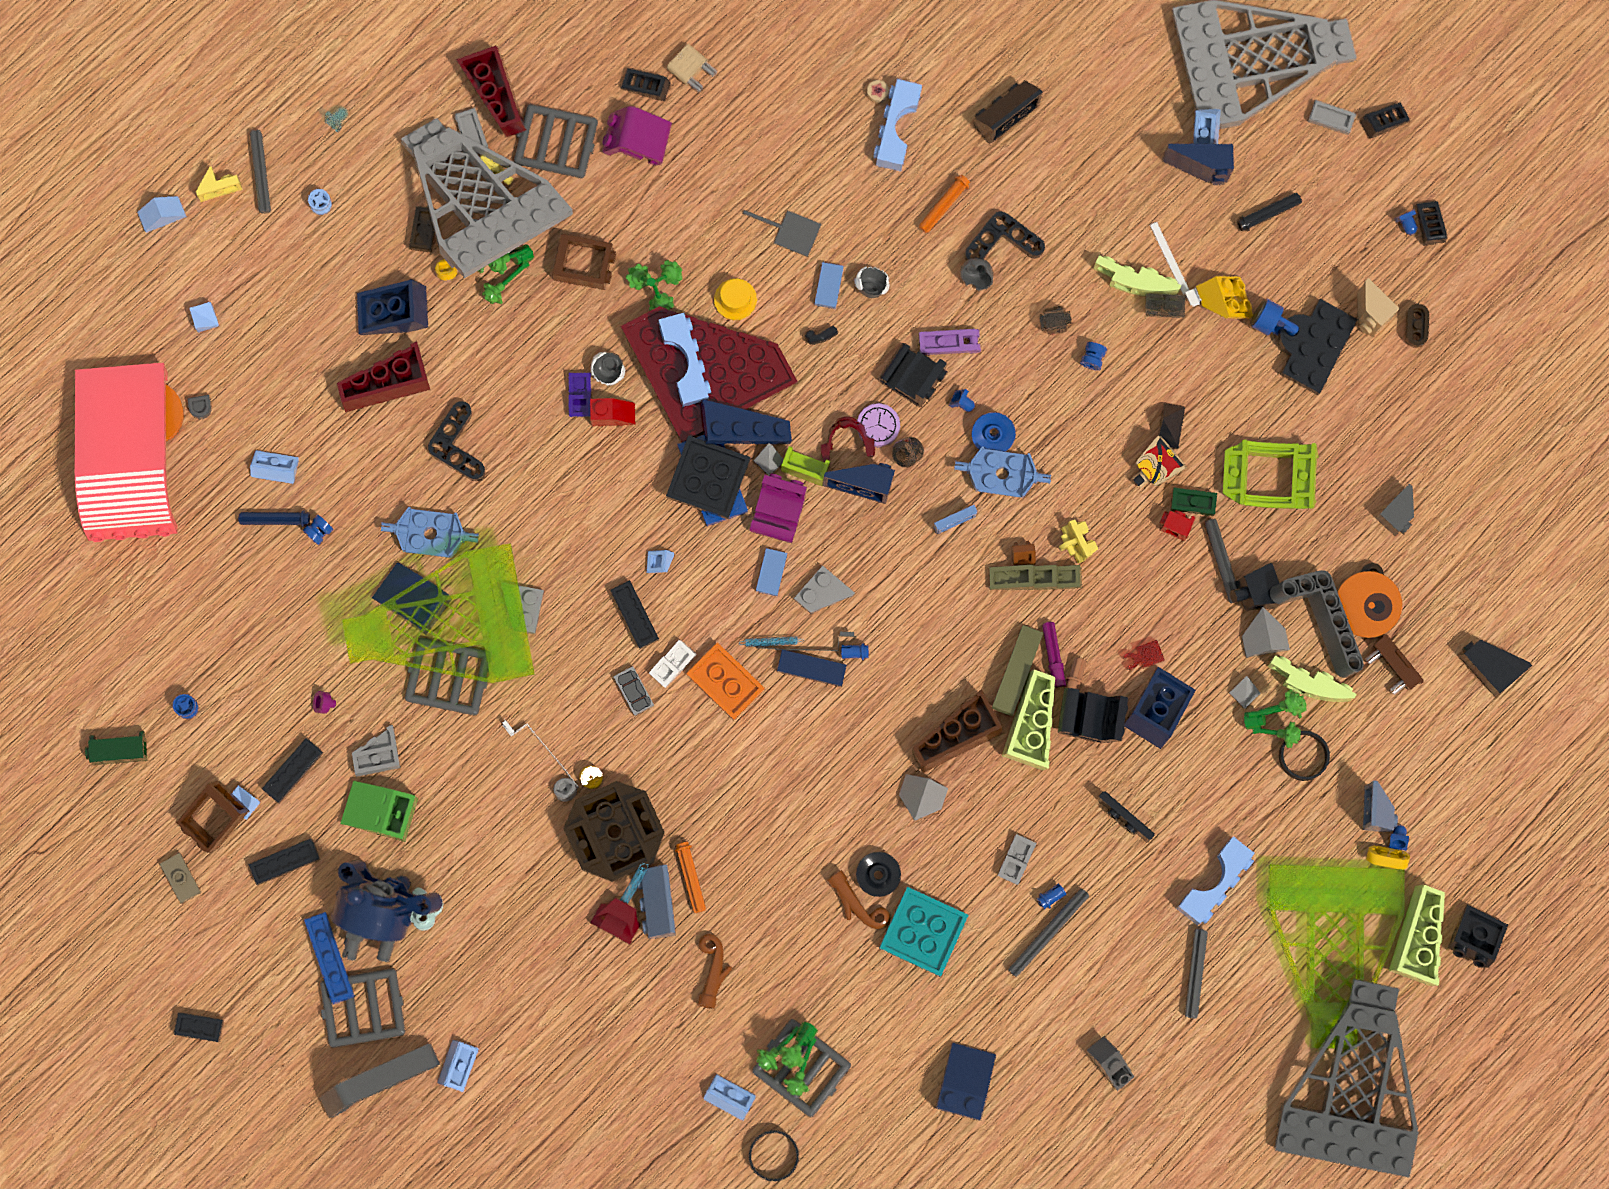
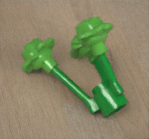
M524 244L488 264L492 271L499 272L501 275L507 270L506 263L510 259L516 265L520 264V267L502 283L499 282L495 286L489 283L483 284L484 291L482 295L490 304L495 302L502 304L501 292L505 289V286L522 270L530 266L529 261L534 259V254L529 245ZM485 267L478 270L480 274L484 272Z
M1290 689L1288 692H1285V700L1279 702V704L1257 711L1245 712L1244 722L1246 729H1252L1253 734L1277 735L1278 738H1284L1287 748H1292L1293 744H1298V741L1301 739V730L1295 727V722H1290L1285 730H1271L1261 727L1266 724L1265 715L1282 711L1292 712L1293 716L1297 715L1299 719L1302 718L1301 713L1307 710L1304 696H1300L1299 693H1295Z
M805 1021L802 1022L800 1027L795 1026L792 1033L776 1048L773 1047L770 1051L758 1049L757 1053L759 1055L756 1059L759 1066L766 1071L778 1069L775 1058L779 1054L783 1065H787L788 1068L800 1067L799 1071H796L794 1078L784 1079L783 1081L787 1085L786 1091L797 1096H801L803 1092H809L808 1086L803 1081L805 1076L804 1070L812 1047L817 1041L815 1036L818 1032L815 1026ZM795 1037L798 1043L794 1044L793 1047H785ZM802 1045L807 1046L804 1058H802L800 1052Z

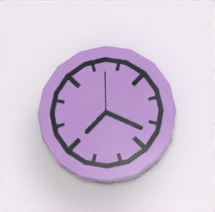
M880 403L871 404L864 408L858 416V421L865 427L867 437L874 438L876 448L889 445L897 438L900 430V420L895 410L888 405Z

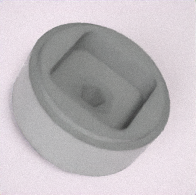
M569 778L558 780L553 788L557 799L560 801H570L577 793L574 781Z

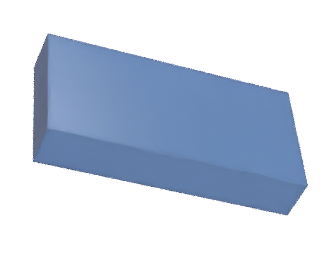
M822 262L815 306L836 309L844 266Z
M972 505L935 522L933 528L936 534H940L975 518L978 511L975 505Z
M766 548L756 592L778 596L787 553Z

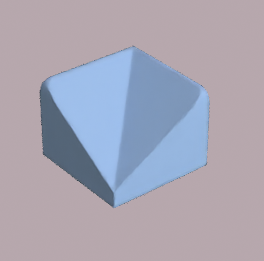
M211 302L190 308L193 322L198 332L219 326Z
M238 785L232 794L250 810L244 817L247 820L260 801Z

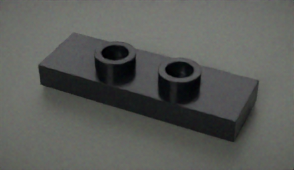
M629 580L611 589L610 592L639 650L659 641V637L631 581Z
M305 738L262 787V790L280 804L324 753Z
M1103 791L1096 799L1108 809L1107 814L1116 821L1120 819L1125 824L1124 828L1130 834L1134 835L1136 833L1146 843L1155 836L1154 832L1106 791Z
M310 838L248 865L258 886L321 859L313 839Z

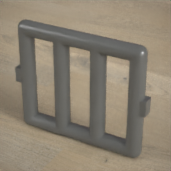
M529 104L523 120L526 131L517 134L519 140L514 163L576 178H584L590 154H593L595 148L593 141L598 120L590 116ZM534 113L546 116L536 160L523 157ZM555 118L567 120L557 164L544 162ZM581 123L588 125L579 166L576 169L565 165L575 124Z
M423 637L419 638L413 663L409 664L408 668L410 676L405 700L410 703L473 716L477 715L483 691L487 689L488 685L486 678L491 660V652ZM425 647L438 650L428 697L415 694ZM447 652L460 654L450 700L436 699ZM469 656L482 659L471 706L458 703Z
M394 968L348 976L352 990V984L366 982L373 1032L360 1034L355 999L353 997L345 1000L350 1036L337 1038L332 1001L325 981H321L320 988L324 1010H321L322 1019H325L330 1047L346 1046L405 1034L402 1011L404 1001L403 996H400L397 972ZM388 978L396 1028L382 1030L375 980Z
M795 1019L789 1020L776 1039H772L767 1045L768 1049L766 1051H770L773 1047L776 1048L792 1033L795 1026L800 1027L801 1024ZM815 1036L817 1041L814 1046L822 1053L805 1074L803 1079L805 1084L808 1086L829 1058L840 1067L810 1106L799 1098L800 1096L792 1095L786 1091L787 1088L781 1084L793 1068H788L787 1065H784L774 1078L766 1073L758 1063L752 1069V1073L808 1117H813L829 1096L832 1097L837 1090L836 1086L851 1068V1063L817 1036ZM801 1046V1056L806 1052L807 1046Z

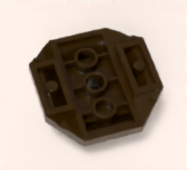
M618 781L576 799L563 828L582 871L612 883L635 873L637 870H641L639 866L646 868L654 864L665 834L647 792ZM619 827L621 829L620 836L617 838L610 837L608 835L609 829Z

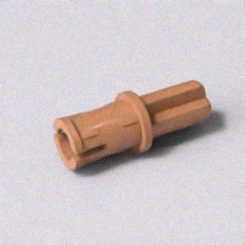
M1082 658L1074 659L1070 675L1066 677V680H1068L1066 688L1079 689L1080 684H1083L1082 677L1087 664L1086 660Z

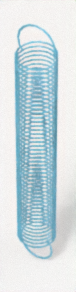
M795 636L790 637L787 642L786 637H781L776 643L777 637H772L768 643L767 638H762L759 643L758 638H753L750 643L749 639H745L746 644H740L750 647L754 643V647H759L762 643L763 646H769L771 643L773 646H778L781 643L782 645L790 643L791 645H797V641L795 643Z
M639 866L641 870L636 871L620 899L626 904L629 903L644 876L642 874L645 875L642 871L643 867Z

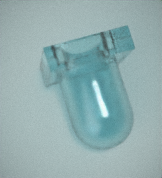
M339 107L333 113L328 111L325 114V123L339 132L341 130V123L348 117V110L345 107Z

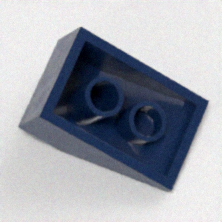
M1168 144L1163 156V162L1204 182H1212L1213 185H1223L1228 182L1234 170L1233 144Z
M411 279L357 293L359 335L404 333L428 328L427 289L425 285Z
M879 463V465L870 464L825 472L823 486L886 504L895 470L891 469V466L888 464Z
M398 562L372 597L373 600L425 635L428 634L452 600L448 593Z
M1158 667L1124 723V727L1159 749H1162L1172 736L1196 690Z
M952 1043L935 1109L981 1121L996 1054Z

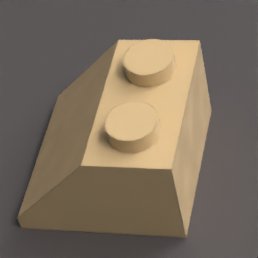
M1368 278L1357 292V323L1365 334H1370L1374 337L1392 320L1400 308Z

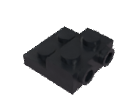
M1467 905L1463 910L1458 926L1453 932L1448 948L1453 950L1452 953L1456 957H1467L1473 960L1475 966L1489 968L1497 958L1508 924Z

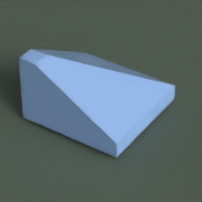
M668 550L648 551L647 573L667 572L674 553Z

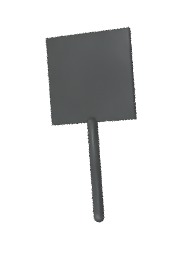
M743 211V214L780 228L774 244L808 257L822 225L790 211H787L782 225L749 211Z

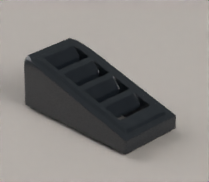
M627 68L621 89L664 102L671 82L665 76ZM636 76L635 84L631 86L633 77ZM642 78H643V79H645V80H644V83H643L642 88H640V84H641V81H642ZM652 81L653 84H652L651 90H649L648 88H649L650 82Z
M1399 102L1366 114L1360 121V124L1367 137L1372 139L1408 123L1410 118L1402 103ZM1393 111L1396 112V114H1397L1398 117H1399V120H1397V118L1395 117Z
M1438 201L1417 203L1416 208L1423 245L1445 243L1448 237ZM1434 208V211L1424 213L1423 209ZM1435 216V219L1426 220L1425 217ZM1427 224H1437L1436 227L1428 228ZM1438 231V234L1430 235L1429 232Z

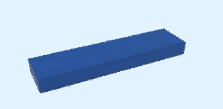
M324 912L304 919L332 1004L334 1005L355 997L327 913Z

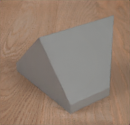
M1262 607L1242 635L1246 658L1290 650L1285 627Z
M906 774L899 796L915 821L941 810L948 788L928 778Z

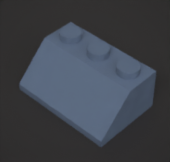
M660 865L647 868V872L644 873L645 875L642 874L644 877L638 885L639 890L643 889L644 898H640L641 912H646V921H642L643 932L648 934L649 939L676 936L668 866Z

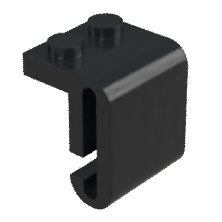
M902 343L878 380L909 402L922 407L926 400H930L934 395L938 382L941 383L948 373L946 371L947 363L942 359H939L936 363L919 351L917 354L910 350L909 345Z
M1064 688L1057 733L1096 743L1122 741L1125 732V716L1128 711V697H1107L1091 692L1081 693L1079 689Z

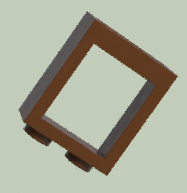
M561 233L552 274L554 281L605 290L606 284H610L612 271H609L610 264H614L616 259L613 243ZM570 244L605 251L600 278L565 272Z
M217 780L207 784L176 823L181 827V831L185 835L192 837L197 842V846L202 851L210 853L222 845L250 810ZM210 797L232 818L216 839L193 819Z

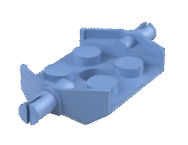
M982 446L971 462L955 461L954 470L967 471L975 491L1024 498L1033 484L1037 482L1050 484L1051 474L1036 472L1037 470L1030 453L1024 455L984 449ZM998 469H1005L1008 472V477L1006 479H999L996 476V471Z
M408 507L397 523L382 522L381 531L393 532L397 535L402 551L406 553L452 558L462 543H465V541L478 543L479 533H467L463 530L459 517L455 512L454 514L415 510ZM428 529H435L437 531L434 539L429 540L425 538V532Z

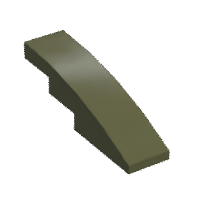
M1080 565L989 567L990 590L1082 588V569Z
M1022 625L992 709L1013 716L1043 632Z

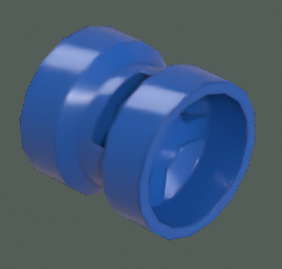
M1087 342L1085 347L1086 354L1082 356L1080 364L1088 369L1099 371L1103 364L1101 361L1102 357L1106 355L1107 348L1095 342Z
M317 515L313 519V523L306 526L302 531L319 546L323 541V537L326 534H330L334 529L321 516Z
M181 694L173 701V710L183 719H192L197 715L199 710L198 703L190 695Z

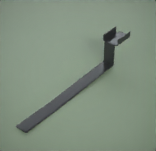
M840 631L839 637H856L854 632ZM757 647L758 649H773V650L838 651V650L774 649V648H759V647Z

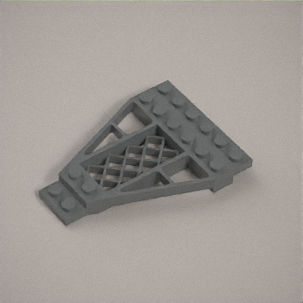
M1353 979L1349 1001L1342 1010L1341 1016L1284 1103L1281 1104L1274 1146L1275 1151L1410 1178L1419 1132L1398 1018L1395 1012L1399 993L1398 987ZM1360 1028L1371 1030L1373 1032H1371L1367 1036H1364ZM1357 1029L1362 1039L1351 1046L1345 1035ZM1379 1033L1385 1043L1374 1050L1368 1040ZM1382 1033L1388 1034L1387 1040ZM1337 1036L1329 1076L1312 1074V1070L1331 1041ZM1345 1040L1349 1048L1342 1052L1343 1043ZM1365 1042L1371 1052L1360 1059L1354 1049ZM1395 1047L1398 1050L1405 1088L1404 1092L1386 1088ZM1386 1048L1382 1063L1377 1053ZM1352 1051L1358 1061L1346 1067L1341 1057ZM1375 1056L1380 1066L1369 1072L1363 1062ZM1339 1063L1344 1068L1340 1073H1338ZM1361 1064L1367 1074L1356 1081L1349 1071ZM1381 1070L1379 1083L1377 1084L1372 1076ZM1348 1073L1354 1083L1342 1090L1336 1080ZM1307 1078L1328 1082L1322 1111L1291 1105V1102ZM1370 1078L1376 1087L1364 1094L1359 1084ZM1336 1084L1340 1092L1333 1096L1334 1087ZM1357 1087L1362 1097L1351 1103L1345 1093ZM1376 1093L1375 1103L1373 1107L1370 1101L1368 1100V1097ZM1386 1094L1406 1097L1411 1129L1379 1123L1383 1099ZM1343 1095L1349 1105L1337 1112L1332 1102ZM1366 1100L1371 1110L1360 1117L1354 1107ZM1330 1107H1332L1335 1113H1330ZM1352 1109L1358 1118L1343 1114ZM1372 1115L1371 1121L1365 1120L1367 1117Z

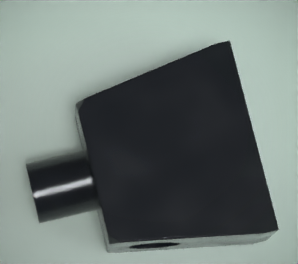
M1269 563L1235 581L1237 589L1230 591L1231 601L1233 603L1242 601L1246 611L1261 610L1262 607L1274 609L1282 605L1275 603L1270 597V589L1279 584L1273 563Z

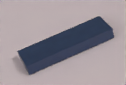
M782 650L777 672L842 687L847 665Z

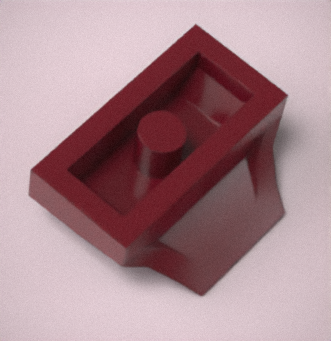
M617 898L607 903H601L590 924L628 945L631 944L641 926L637 921V909Z

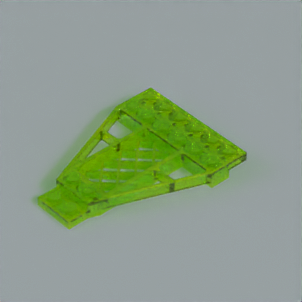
M511 543L465 551L366 614L341 619L350 664L376 660L488 683L535 675ZM466 557L469 563L473 585L472 590L443 595L439 573ZM432 577H435L438 595L435 598L396 604L397 599ZM475 596L476 604L467 597ZM461 598L455 608L445 602ZM464 599L475 606L468 617L457 610ZM439 602L433 612L422 606ZM442 603L453 610L446 621L435 615ZM417 606L411 616L400 610ZM420 607L431 614L424 625L413 619ZM395 610L388 620L386 611ZM476 610L480 626L470 619ZM398 611L409 618L402 629L391 623V620ZM455 612L466 619L459 630L448 624ZM433 616L444 623L437 634L426 628ZM411 620L422 627L415 638L404 632V629ZM468 621L479 628L472 639L461 632ZM389 625L399 631L393 642ZM446 625L457 632L450 643L439 637ZM424 629L435 636L428 647L417 641ZM481 632L482 639L475 640ZM401 634L413 640L406 651L395 645ZM459 634L469 640L453 644ZM437 638L447 644L431 648ZM415 642L424 648L423 650L409 652ZM482 644L486 657L488 677L456 672L453 656L454 649ZM393 647L402 652V654L394 655ZM448 651L452 670L407 662L406 658Z
M1269 865L1267 911L1306 1008V1014L1311 1025V1048H1320L1349 999L1345 1001L1337 991L1344 984L1351 989L1352 985L1349 980L1355 974L1356 979L1364 981L1365 950L1383 951L1371 982L1377 983L1404 917L1403 869ZM1276 911L1307 913V943L1286 942L1276 916ZM1327 913L1343 915L1334 921ZM1349 914H1356V921ZM1365 915L1396 916V921L1385 946H1372L1364 943ZM1322 916L1332 924L1324 933L1315 924ZM1345 916L1354 925L1347 933L1337 925ZM1333 927L1343 936L1336 944L1326 936ZM1314 929L1321 935L1315 942ZM1355 929H1356V943L1348 936V935H1350ZM1322 938L1332 947L1324 955L1315 947ZM1344 939L1354 947L1346 956L1337 947ZM1289 947H1305L1307 949L1306 989L1303 986ZM1333 950L1343 958L1335 967L1326 958ZM1355 951L1356 966L1348 959ZM1314 952L1320 957V959L1315 964ZM1322 961L1332 969L1324 978L1314 969ZM1345 961L1354 970L1347 978L1337 970ZM1333 972L1343 981L1335 990L1326 981ZM1314 974L1320 979V982L1315 986ZM1322 983L1331 991L1324 1000L1315 992ZM1333 995H1335L1341 1003H1332L1327 1001ZM1357 1029L1345 1035L1351 1046L1357 1042ZM1337 1036L1333 1038L1327 1049L1335 1048ZM1344 1040L1342 1049L1346 1050L1349 1046Z

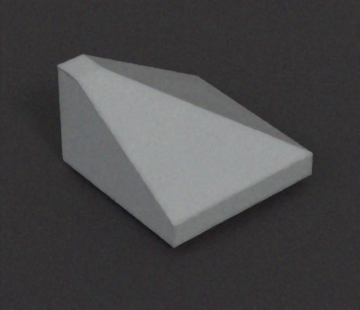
M769 443L756 457L754 462L769 476L782 465L784 459Z
M1246 676L1229 694L1245 709L1261 693Z

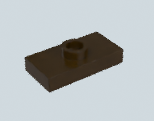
M416 206L409 249L431 253L435 232L429 209Z

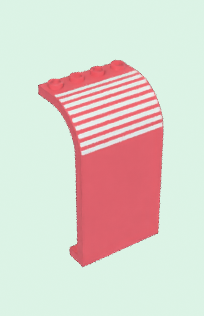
M164 363L75 370V490L81 525L89 541L102 542L106 539L125 540L130 537L147 538L154 535L166 537L171 534H177V524L170 507L166 477L165 381H168V372Z

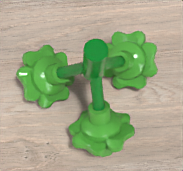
M666 260L660 266L662 270L661 276L656 279L651 278L647 266H642L639 263L628 269L629 274L626 275V279L629 282L630 288L635 287L636 290H640L644 286L653 287L655 296L649 301L650 311L659 306L668 310L674 307V298L668 296L667 293L661 294L657 286L662 280H665L667 284L672 283L674 285H678L679 281L683 280L682 268L676 261Z

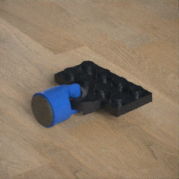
M1268 298L1264 299L1251 319V327L1266 336L1271 332L1278 336L1279 347L1289 355L1280 375L1319 395L1358 319L1321 298L1317 301L1310 316L1299 314L1285 319L1281 317L1284 307Z

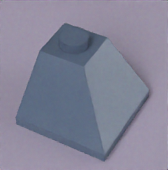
M1372 781L1364 789L1363 831L1389 833L1394 830V827H1397L1398 815L1394 814L1395 808L1379 782Z

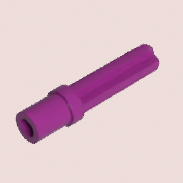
M1046 622L1043 623L1042 627L1049 661L1048 669L1051 676L1055 677L1054 688L1066 686L1063 671L1064 665L1061 662L1055 623Z

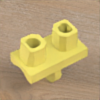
M1072 520L1061 528L1064 534L1061 538L1064 543L1059 546L1060 551L1067 550L1070 556L1074 555L1078 564L1084 562L1098 550L1095 541L1090 540L1086 542L1083 535L1089 532L1085 521L1076 522V520Z

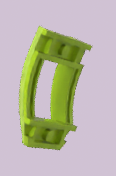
M1243 440L1238 445L1225 450L1223 494L1238 504L1245 506L1314 509L1316 504L1317 458H1319L1317 444L1299 445L1298 443H1264ZM1248 455L1293 458L1292 497L1246 494Z

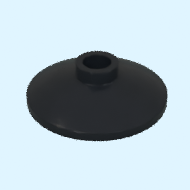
M873 852L866 855L859 862L856 870V879L858 885L865 893L874 897H883L891 894L898 887L901 880V869L898 862L891 855L884 852ZM876 871H880L883 876L881 879H876L874 877V873Z

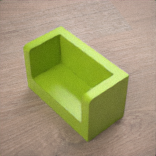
M789 446L781 465V472L823 486L824 474L829 470L830 461L826 460L824 463L794 452L793 447Z

